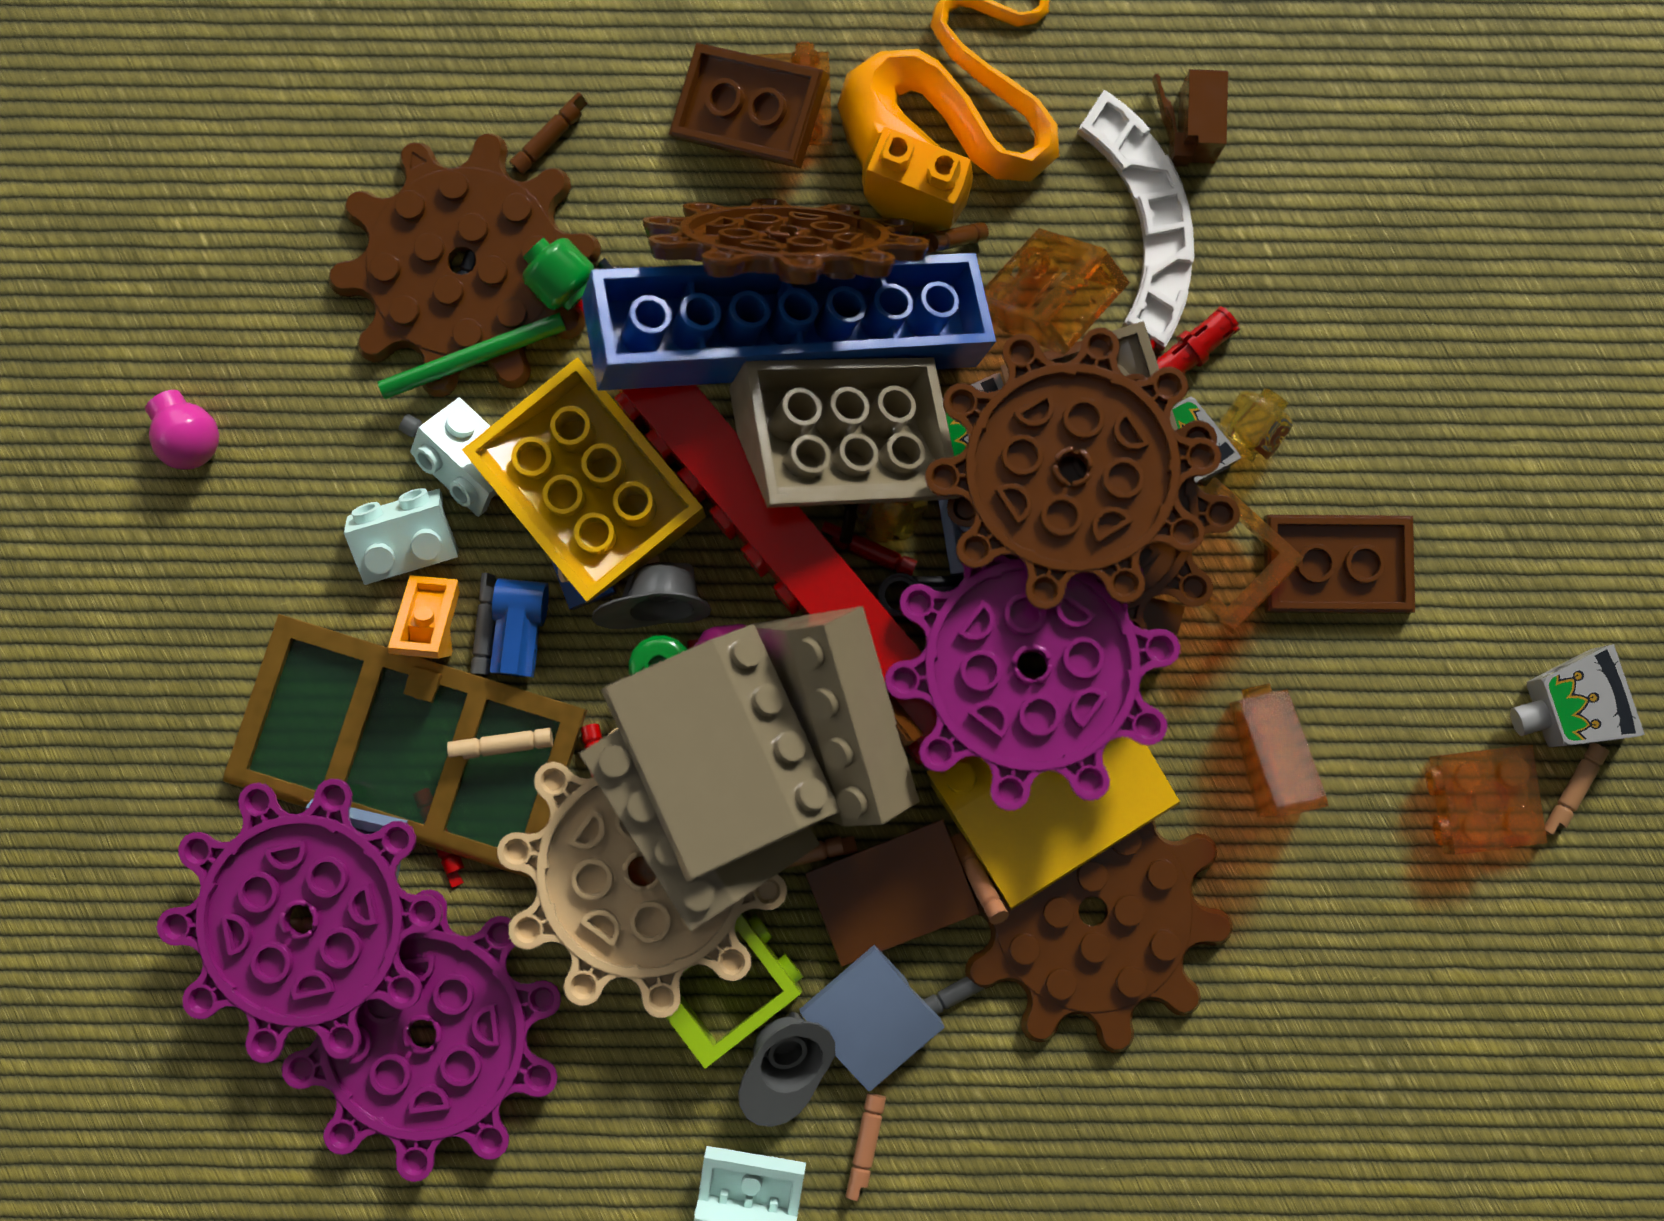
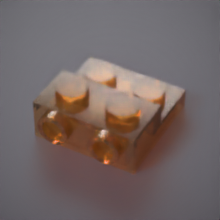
M1533 745L1429 756L1431 766L1426 768L1425 778L1428 792L1431 796H1435L1438 816L1433 817V834L1436 843L1439 846L1442 845L1443 854L1458 855L1547 843Z

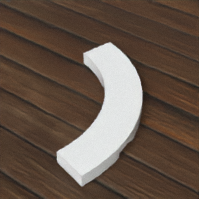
M1104 89L1079 127L1077 134L1099 150L1117 170L1132 196L1140 219L1144 253L1142 276L1135 301L1122 326L1125 327L1144 321L1149 339L1154 340L1157 344L1156 348L1163 351L1178 325L1189 292L1192 263L1194 261V237L1190 208L1183 184L1169 155H1165L1158 142L1150 134V129L1143 120L1123 102Z

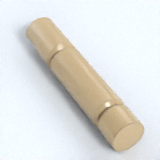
M551 728L536 729L534 732L529 730L486 736L480 739L471 738L447 742L448 757L463 756V759L479 758L480 755L486 757L533 750L535 747L537 749L553 747Z

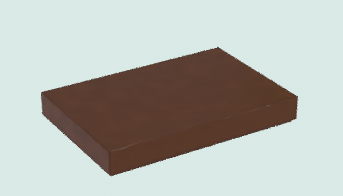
M696 43L669 135L677 140L801 169L830 75L822 69Z
M1264 516L1265 613H1415L1413 516Z
M944 819L805 873L841 967L855 962L873 945L880 951H884L981 912Z

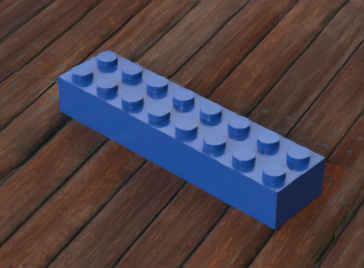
M976 253L925 255L921 261H895L890 275L883 278H871L856 274V277L852 279H833L825 276V274H820L817 282L812 284L786 283L779 280L778 274L756 272L741 273L732 277H713L706 274L704 265L591 270L582 296L597 391L731 383L745 361L934 357L936 370L977 367L996 342Z

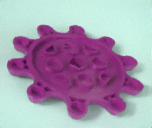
M1003 555L994 558L988 565L982 568L974 569L961 563L964 570L963 581L952 591L940 592L923 584H913L906 588L900 598V609L907 619L918 624L924 630L927 645L919 657L894 663L886 673L885 684L888 692L893 697L902 700L923 699L929 702L935 709L937 715L936 727L924 739L919 751L922 763L929 770L935 772L947 771L964 757L975 756L983 759L988 763L992 771V800L999 808L1006 811H1015L1021 808L1028 800L1034 778L1046 771H1053L1063 775L1079 798L1093 801L1105 795L1109 788L1110 778L1102 759L1103 750L1108 742L1114 738L1124 737L1138 744L1150 746L1160 742L1166 735V718L1158 709L1148 705L1142 699L1139 692V683L1147 671L1170 666L1177 660L1180 654L1178 638L1166 629L1143 630L1135 626L1127 613L1128 603H1120L1112 599L1104 583L1096 575L1085 572L1074 575L1066 584L1061 602L1049 610L1036 608L1028 601L1025 594L1028 570L1021 559H1009ZM1139 565L1140 570H1141V572H1142V574H1143V576H1144L1143 569H1142L1141 566ZM1036 652L1044 658L1046 672L1042 677L1032 680L1020 673L1019 669H1017L1018 658L1024 653Z
M331 778L323 781L317 787L310 807L299 814H291L283 810L277 801L276 794L268 785L263 783L249 784L239 795L238 804L243 818V826L236 838L229 842H221L206 833L193 832L186 835L178 847V855L181 862L199 878L200 893L191 905L175 907L163 912L157 922V932L161 940L168 945L191 946L198 951L202 958L203 967L201 974L184 991L182 997L183 1007L186 1013L195 1019L209 1018L226 1006H234L241 1009L249 1021L246 1050L249 1056L259 1063H268L278 1058L284 1049L289 1033L299 1027H308L316 1031L322 1040L324 1049L333 1058H349L360 1048L361 1034L357 1026L356 1016L364 1002L370 999H380L394 1008L407 1009L414 1006L422 994V985L419 978L407 970L401 963L399 949L403 940L408 935L434 930L442 920L443 909L438 899L432 895L409 894L401 889L397 882L396 872L398 865L414 850L416 834L408 823L402 821H392L372 834H364L357 831L352 826L349 818L353 794L350 786L341 779ZM298 905L310 907L309 910L313 916V928L305 934L296 932L290 923L292 910Z
M431 889L423 890L416 895L427 894L438 899L443 909L440 924L432 931L408 935L403 940L399 949L401 963L407 970L414 973L421 982L422 994L419 1001L407 1009H397L383 1000L370 999L361 1005L356 1016L357 1026L361 1034V1044L354 1055L346 1059L333 1058L326 1052L322 1040L317 1034L311 1046L290 1054L282 1065V1076L290 1087L305 1089L311 1086H323L334 1094L337 1101L336 1112L327 1124L323 1136L325 1145L331 1152L345 1155L355 1150L368 1135H385L395 1145L397 1171L405 1180L412 1182L421 1181L429 1176L434 1167L436 1148L447 1137L457 1136L465 1139L471 1145L473 1151L483 1159L493 1160L500 1157L509 1145V1134L499 1116V1109L503 1099L515 1092L526 1093L534 1097L546 1096L553 1091L558 1080L557 1070L554 1065L546 1059L534 1055L527 1046L526 1040L528 1029L534 1022L550 1017L559 1009L561 993L558 987L546 980L522 984L515 981L509 975L506 968L507 958L511 950L516 946L511 941L508 933L509 924L512 919L506 916H497L488 920L482 929L474 935H458L448 925L447 901L442 894ZM417 1020L433 1022L436 1030V1039L432 1046L427 1048L419 1047L412 1041L410 1035L411 1028Z

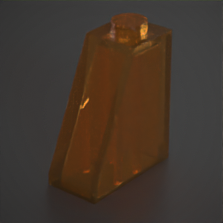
M1270 683L1241 690L1243 699L1229 704L1257 817L1279 818L1329 806L1288 690L1272 692Z

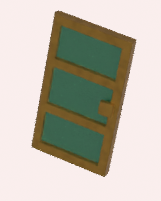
M278 614L224 773L223 782L245 788L253 783H263L273 789L277 799L305 808L311 799L314 798L317 787L323 781L331 778L341 779L351 788L353 794L351 807L408 820L407 823L416 834V843L532 879L530 875L522 871H514L504 867L497 856V848L504 836L510 833L533 834L543 830L548 824L550 807L535 788V774L541 766L550 762L561 763L569 769L587 710L423 658L389 654L387 647ZM551 728L553 747L537 749L535 747L533 750L486 757L480 755L479 758L463 759V756L448 757L447 742L471 738L480 739L486 736L529 730L534 732L536 729Z

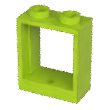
M744 912L741 913L736 920L735 932L738 931L781 987L782 991L718 1041L715 1040L682 995L678 1009L672 1015L666 1017L704 1069L802 993V989L797 982L803 978V975L786 953L780 958L776 956L767 944L773 936L756 914L748 919Z

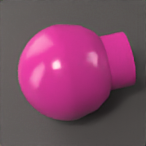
M167 390L159 393L146 404L145 411L152 421L149 429V440L154 454L161 462L175 469L190 470L204 465L213 457L219 444V430L214 418L202 407L186 402L178 390Z

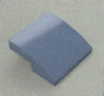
M875 945L799 1009L806 1021L819 1023L830 1031L835 1040V1056L869 1092L945 1028L941 1018L909 986L906 977Z

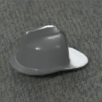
M656 562L646 564L635 570L627 579L622 598L600 605L593 611L592 621L596 625L608 629H630L663 623H691L708 617L711 612V606L708 602L698 597L695 572L692 565L688 563Z
M792 1011L787 1017L777 1018L767 1023L758 1032L753 1043V1059L742 1078L738 1090L739 1106L747 1119L756 1125L772 1127L787 1123L800 1114L810 1101L835 1056V1040L828 1029L819 1023L805 1021L800 1014Z

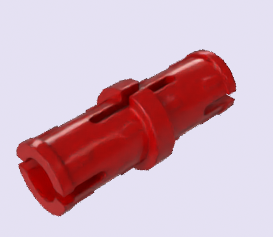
M1220 306L1190 332L1184 331L1177 336V343L1156 359L1159 369L1173 367L1185 374L1196 365L1201 367L1209 360V354L1215 348L1240 330L1237 320L1226 308Z

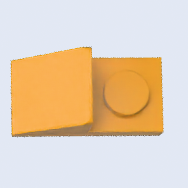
M409 576L388 645L389 654L436 659L452 656L450 626L460 593L458 579Z

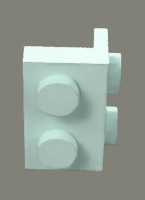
M459 397L418 427L411 448V454L415 457L417 464L423 471L433 474L449 489L457 503L468 507L476 516H480L487 510L491 498L497 493L464 454L462 449L487 430L490 425Z
M425 488L414 489L401 495L398 501L381 506L378 502L367 503L357 507L352 511L351 515L347 516L344 535L364 585L458 557V547L443 510V496L440 489L428 492Z
M707 1146L694 1221H797L806 1163Z

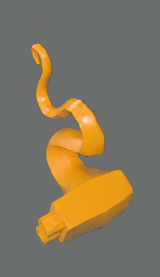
M940 0L934 6L930 23L932 31L954 62L980 84L1025 116L1035 133L1033 148L1023 153L1007 151L993 137L970 97L940 61L919 49L880 51L846 74L837 107L847 143L863 169L862 184L864 195L868 203L882 218L911 220L914 222L912 232L921 234L951 229L965 208L973 182L971 161L995 179L1031 182L1059 157L1058 125L1041 101L966 47L947 24L949 13L958 7L974 9L1016 27L1036 24L1049 13L1050 0H1039L1038 7L1026 12H1018L993 0ZM910 91L924 95L946 120L969 158L945 150L935 143L902 112L898 106V97Z

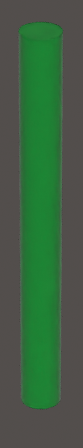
M560 312L380 380L378 381V386L383 398L386 400L564 332L567 329Z

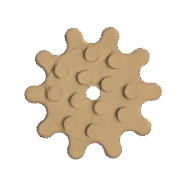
M550 762L541 766L535 774L534 784L538 793L546 800L550 807L548 824L543 830L533 834L510 833L504 836L497 848V856L504 867L530 875L537 887V896L534 903L528 909L514 916L509 924L508 933L514 945L521 949H532L551 941L564 945L570 952L572 959L571 970L565 979L564 991L572 1003L580 1006L590 1005L598 999L604 986L609 981L619 977H626L633 980L639 986L644 1008L650 1015L657 1018L668 1017L678 1009L681 997L679 989L680 977L690 966L697 964L706 965L712 968L718 976L728 981L740 980L746 976L750 970L751 958L747 949L738 941L735 935L736 920L741 913L748 909L773 910L779 907L785 901L787 895V886L784 880L778 874L736 903L690 931L657 877L651 884L646 886L637 885L630 879L628 867L631 861L643 855L595 778H579L566 766L557 762Z

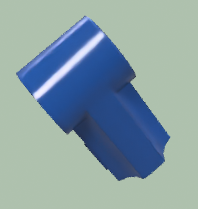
M505 578L497 579L492 599V619L496 624L490 673L534 678L540 626L542 627L545 624L548 610V583Z

